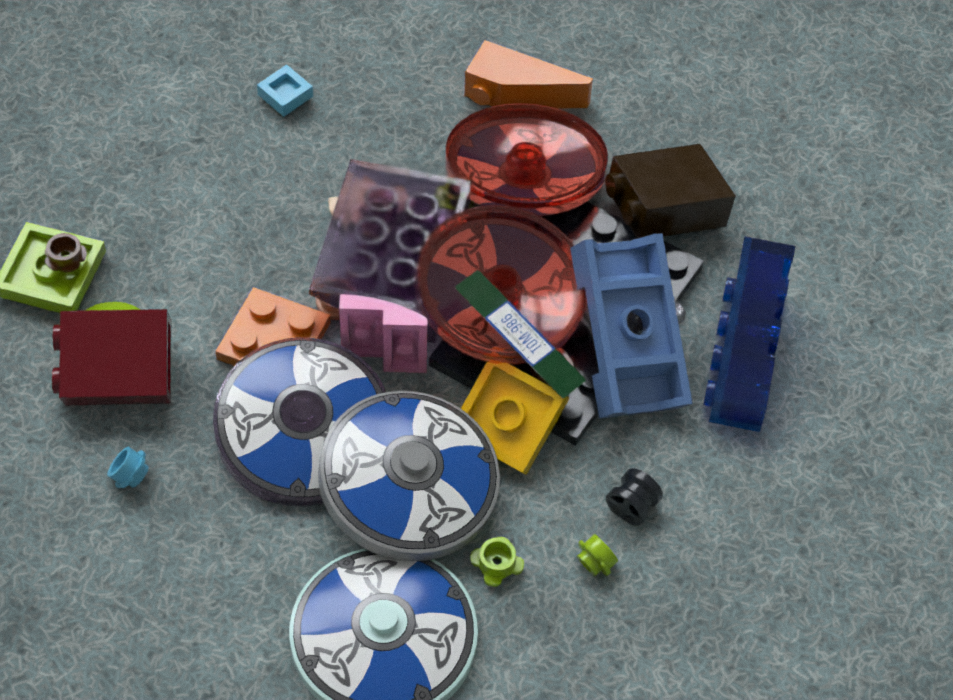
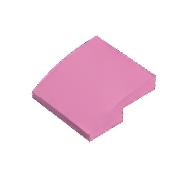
M340 294L341 349L352 354L354 357H383L384 372L427 373L426 317L388 301L358 295Z

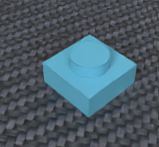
M285 65L257 84L258 95L283 117L313 97V86L288 65Z

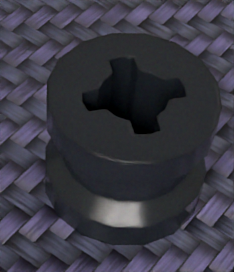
M631 468L621 477L620 487H613L606 495V503L615 515L636 526L643 523L647 518V509L655 507L663 498V492L650 475L642 470Z

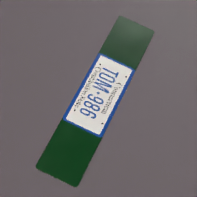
M479 270L455 286V289L562 398L568 396L586 381Z

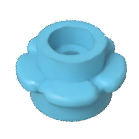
M126 447L116 456L108 469L107 475L116 481L115 486L117 488H125L128 485L134 488L144 479L149 469V466L145 464L146 453L142 450L136 452L132 448Z

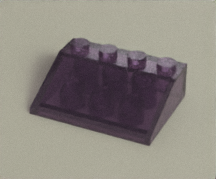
M350 159L309 287V295L338 309L340 294L371 297L401 305L427 318V342L435 343L438 330L426 315L419 294L420 267L427 250L439 236L452 227L468 221L471 212L472 181Z

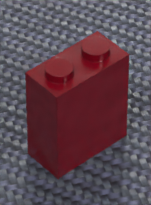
M168 310L60 311V324L53 326L52 334L54 351H60L59 367H53L52 370L53 393L59 394V398L65 406L171 403L172 319Z

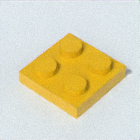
M491 354L461 409L483 429L494 448L497 459L527 475L570 398L568 396L562 398L551 386Z

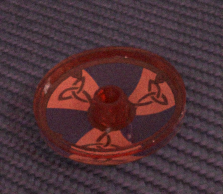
M514 103L482 109L461 120L452 129L446 142L445 169L455 188L473 202L506 214L544 216L574 209L586 203L598 193L607 173L608 152L605 142L599 133L579 117L544 105Z
M486 205L474 207L456 213L446 219L426 240L419 257L415 275L418 303L424 317L427 318V322L445 342L463 354L495 364H522L527 362L455 289V286L468 276L479 270L556 349L562 347L578 328L587 306L585 290H577L570 250L574 244L559 228L541 216L510 206Z

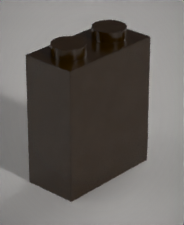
M701 144L613 156L609 174L605 177L607 195L613 198L622 213L625 224L630 226L637 239L653 234L662 233L663 237L726 227L736 197Z

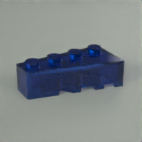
M744 236L735 278H726L722 302L730 303L729 312L720 311L716 335L724 337L723 345H714L710 370L718 371L716 381L708 380L703 405L711 407L709 422L756 432L761 431L775 364V357L773 356H775L782 325L781 317L790 279H788L796 246Z

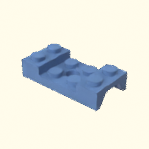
M653 234L631 241L597 243L593 239L583 240L571 247L577 290H585L599 368V373L592 375L599 419L667 411L692 404L663 234ZM629 313H634L641 319L643 330L640 335L634 334L628 328L627 316Z

